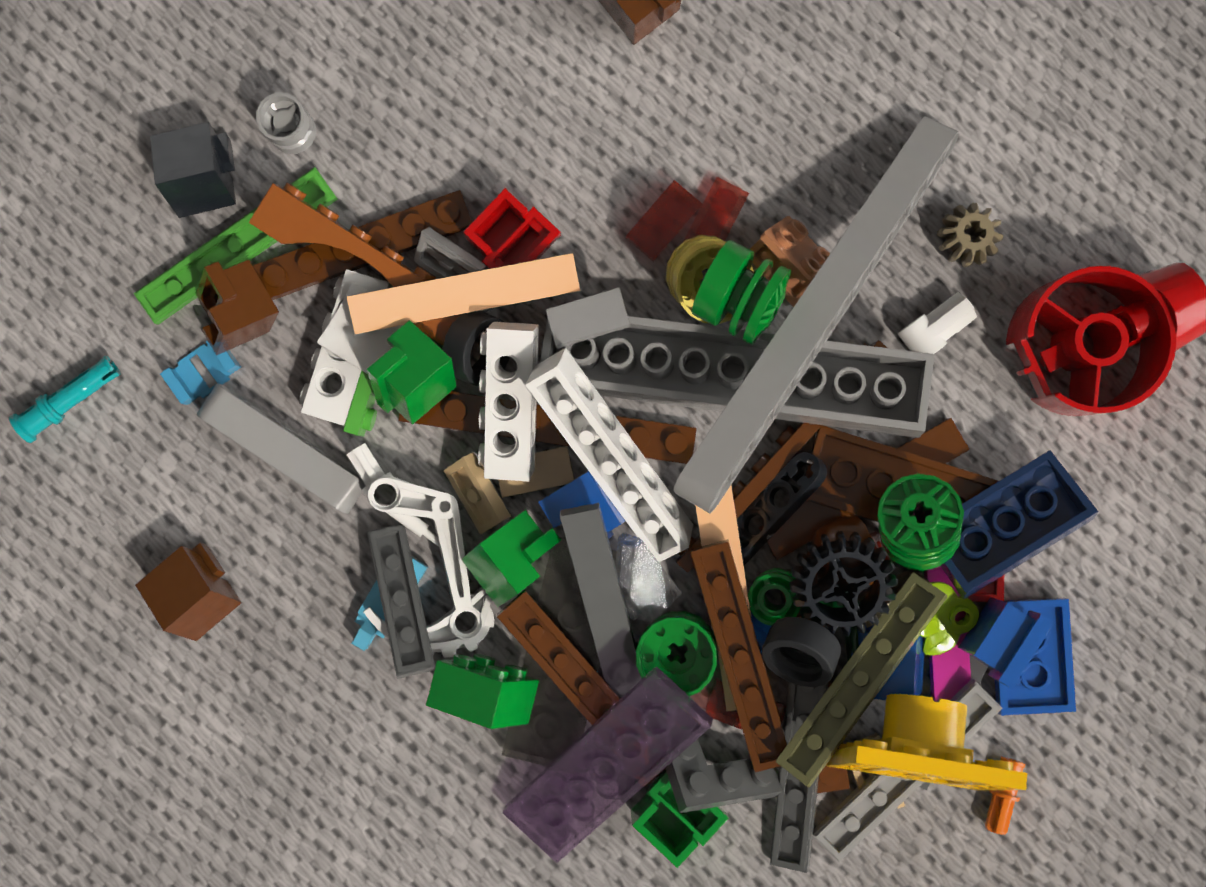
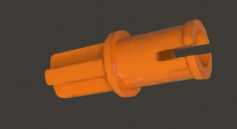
M1003 756L1000 758L1001 761L1012 762L1013 771L1023 772L1025 763ZM989 790L992 798L985 828L990 832L1005 835L1008 832L1015 801H1020V797L1017 796L1018 790Z

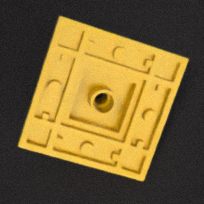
M887 695L882 739H862V741H854V743L846 742V744H841L826 764L829 767L972 790H1026L1027 773L1013 771L1012 762L987 759V761L975 760L973 762L974 750L964 748L967 705L945 699H938V702H935L933 697L918 695Z

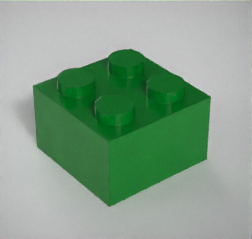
M454 654L451 660H437L426 706L489 729L526 725L530 720L539 680L527 676V669L509 664H506L505 668L494 665L496 659L490 656L474 654L472 658Z

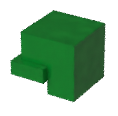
M409 320L387 338V343L393 348L366 370L377 405L387 414L395 408L413 425L457 386L452 358Z
M524 510L482 541L461 560L494 604L499 607L540 577L531 563L559 543L561 539L553 528L543 534L527 511Z
M666 769L646 790L647 793L631 809L632 826L676 868L698 847V842L704 846L729 819L728 814L720 807L680 813Z

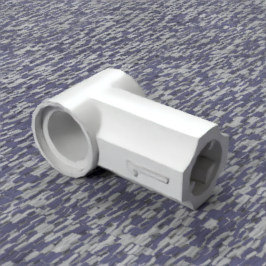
M957 292L927 315L923 314L897 334L910 351L935 354L947 344L946 340L970 324L977 315L971 302Z

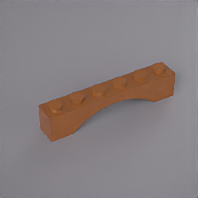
M286 182L284 187L272 183L249 221L251 225L281 244L318 243L343 249L373 266L383 274L393 287L436 279L435 276L419 266L413 271L403 265L401 262L405 257L385 245L380 250L369 243L372 236L352 224L351 228L347 229L336 222L339 215L320 203L317 208H314L304 201L307 194ZM462 314L413 324L425 335L443 346L450 326Z

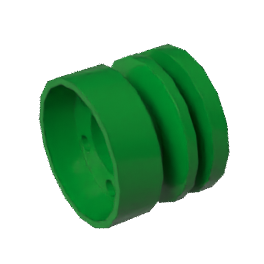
M729 240L720 249L709 267L694 300L692 314L714 326L718 325L728 313L731 314L729 334L733 336L737 335L747 322L743 341L753 345L776 317L786 295V286L791 270L780 266L769 280L773 261L767 258L753 272L750 269L754 251Z
M914 474L901 477L888 486L880 499L877 516L882 547L889 557L907 569L920 571L937 568L950 560L960 545L964 516L960 496L951 485L933 475ZM916 512H924L925 523H917Z
M686 610L668 611L657 616L646 627L636 649V667L643 682L652 691L667 698H687L701 692L711 681L717 666V643L711 626L700 616ZM675 642L678 647L682 645L687 646L684 654L685 658L682 659L679 655L674 657L670 655L673 648L672 643Z

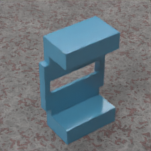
M207 340L205 341L208 344L207 346L202 344L177 362L178 367L175 369L169 367L161 372L160 375L179 402L189 405L200 396L204 399L215 387L214 385L209 388L189 359L197 354L215 381L223 385L230 380L228 376L241 368V365L230 350L216 356Z

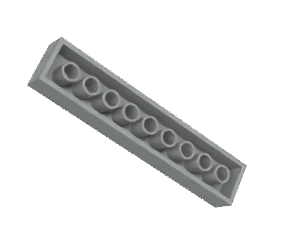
M628 316L631 327L557 348L547 317L540 362L567 348L600 396L723 412L775 334L761 333L757 341L751 345L743 341L745 330H740L737 335L733 336L729 334V328ZM826 341L775 419L919 438L926 429L935 354Z

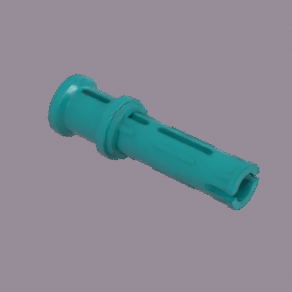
M104 356L93 366L51 395L44 394L35 398V404L21 414H12L9 417V422L23 440L32 443L37 440V434L52 424H60L63 418H65L64 413L114 378L120 376L121 372L108 356Z

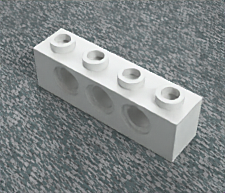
M346 269L344 277H339L333 291V298L336 299L333 312H328L324 319L322 333L335 315L353 282L370 292L392 288L393 286L389 282ZM324 347L316 348L311 360V369L314 372L310 384L306 383L300 394L299 403L303 405L301 413L345 426L361 370ZM339 374L342 379V386L339 391L330 394L326 388V382L331 375Z
M493 322L487 328V332H482L480 353L481 355H486V370H481L479 387L480 392L486 394L485 407L480 408L479 429L485 430V443H481L479 446L478 464L479 466H484L485 479L529 482L534 473L537 400L525 384L534 366L538 364L539 324ZM500 357H512L517 363V371H505L500 365ZM499 395H511L516 401V408L508 409L503 407L499 401ZM507 431L511 433L516 443L513 445L502 443L498 437V432Z

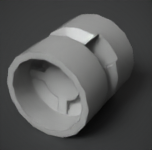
M274 93L268 95L260 102L256 111L257 125L259 130L278 150L287 154H298L312 145L316 137V125L311 115L296 97L288 93Z

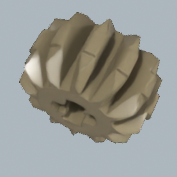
M977 203L970 204L967 210L964 206L958 205L953 209V215L946 214L942 218V222L946 227L940 228L937 231V236L947 239V241L939 246V250L945 251L950 248L953 251L949 255V262H954L961 256L963 267H969L973 261L978 265H982L987 262V255L994 256L997 254L998 248L994 243L1003 240L1004 235L994 231L996 227L1001 225V220L995 219L992 222L990 221L989 216L991 215L992 208H986L979 213ZM968 228L970 229V234L976 236V239L972 242L970 235L964 234V231Z

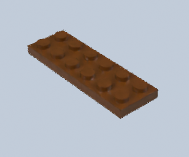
M822 425L817 431L811 453L824 461L827 475L822 485L807 500L878 523L877 515L880 499L888 486L901 477L914 474L936 476L951 485L960 496L962 504L999 481ZM807 464L804 476L810 478L813 472L810 469L811 466ZM916 512L917 523H925L924 512Z

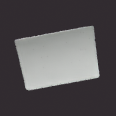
M353 282L317 343L367 373V368L393 348L387 343V338L403 325L355 334L347 296L370 291Z

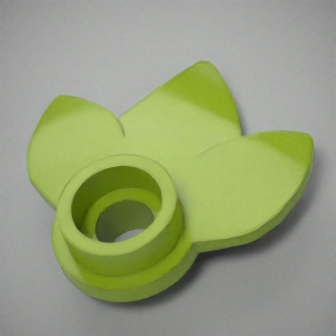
M929 582L947 595V599L920 635L925 637L922 649L926 655H940L951 650L957 644L960 635L973 629L979 618V611L975 603L969 598L963 600L961 596H957L950 585L943 582ZM958 612H966L962 620L955 621V616Z

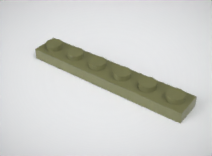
M913 572L897 593L895 600L889 604V614L881 615L878 626H873L775 762L810 788L947 599V595Z

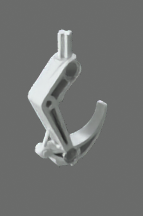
M366 443L353 449L346 456L366 486L362 489V492L369 503L376 510L386 512L417 536L421 537L424 535L439 546L453 609L435 622L426 625L432 654L434 655V652H442L443 657L448 658L454 657L456 650L466 647L470 652L478 649L477 644L485 638L489 628H494V615L490 607L492 600L482 586L473 594L470 593L467 567L461 560L465 556L457 500L448 493L414 485L396 478L391 472L385 474ZM388 484L395 489L396 499L391 505L382 506L375 501L374 491L378 486ZM418 517L432 519L436 535L428 530L429 525ZM371 607L365 609L363 612L370 622L389 639L386 622ZM464 611L472 612L475 616V624L468 631H460L455 626L456 617Z

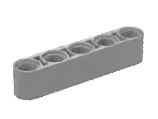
M217 383L196 414L203 421L345 514H349L363 493L362 489L366 487L357 473L222 384Z

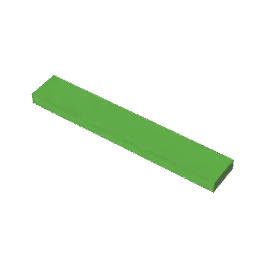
M316 167L291 183L307 194L304 201L314 208H317L320 203L328 207L338 200ZM257 208L133 293L154 324L159 325L197 298L196 293L205 266L219 262L224 270L246 260H252L278 242L249 223Z

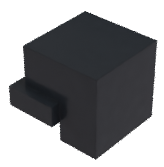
M205 122L150 136L155 185L178 218L236 205L234 184L228 173L235 171L231 140L226 132L216 135L210 123Z

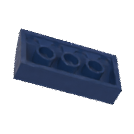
M1049 450L962 504L964 516L960 545L952 558L942 564L941 567L964 600L1086 525L1095 518L1099 511L1052 451Z

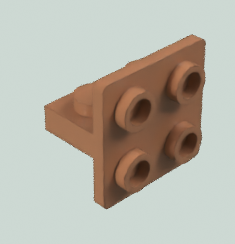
M786 216L767 229L750 250L754 251L752 263L757 268L767 258L773 261L769 280L780 266L791 270L786 286L785 299L794 307L830 253L813 242L808 236L807 228L800 221Z

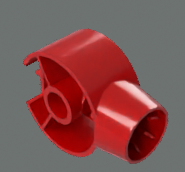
M1173 263L1140 274L1111 266L1086 267L1068 273L1037 288L1018 306L1010 321L1006 337V345L1012 343L1015 345L1024 365L1023 369L1017 371L1018 376L1028 374L1038 395L1031 400L1046 410L1066 416L1112 413L1131 408L1143 402L1164 382L1172 367L1175 352L1206 333V285L1192 267L1185 263ZM1083 283L1106 290L1125 306L1117 307L1106 313L1100 312L1076 319L1049 300L1048 297L1062 284ZM1036 321L1054 333L1051 337L1050 348L1040 352L1042 358L1040 361L1043 367L1045 366L1049 373L1059 368L1071 371L1069 398L1062 395L1061 392L1051 393L1027 341V338L1034 336ZM1084 331L1092 338L1094 345L1092 355L1084 348L1082 340ZM1140 343L1139 362L1129 384L1117 397L1097 407L1101 367L1116 363L1124 356L1128 348Z

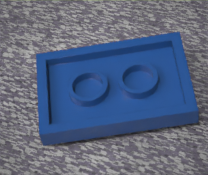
M1063 597L1006 600L1005 602H1008L1025 614L1031 610L1044 615L1055 623L1049 631L1051 635L1047 640H1043L1020 676L1022 680L1019 685L1015 684L1013 689L995 680L996 702L1002 707L998 714L1004 716L1076 712L1069 599Z

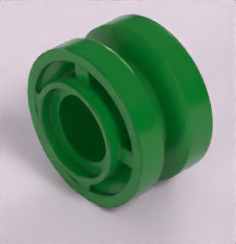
M771 568L760 573L754 580L748 593V599L752 614L760 622L772 626L778 619L796 617L801 607L794 606L792 598L796 593L791 592L789 583L796 579L792 577L790 571L782 568ZM770 589H779L785 594L786 602L781 605L772 604L767 599L766 592Z

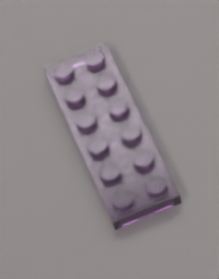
M655 666L507 803L502 813L549 857L558 863L712 727L713 718Z

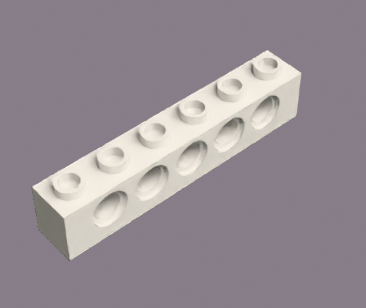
M567 348L535 365L525 386L656 563L689 548L693 523Z

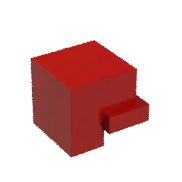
M506 188L463 232L468 242L485 257L482 262L488 269L538 260L561 236V232L534 206L528 211Z

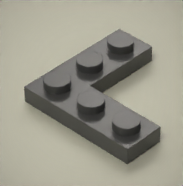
M652 698L645 705L680 813L772 798L782 792L775 769L771 768L755 772L751 759L707 765L684 698Z

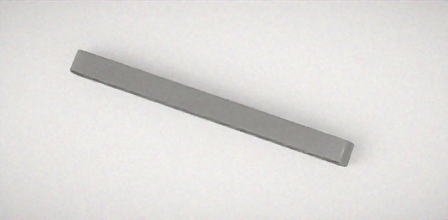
M926 116L922 118L684 467L674 486L673 492L709 514L717 507L949 157L958 139L959 131Z

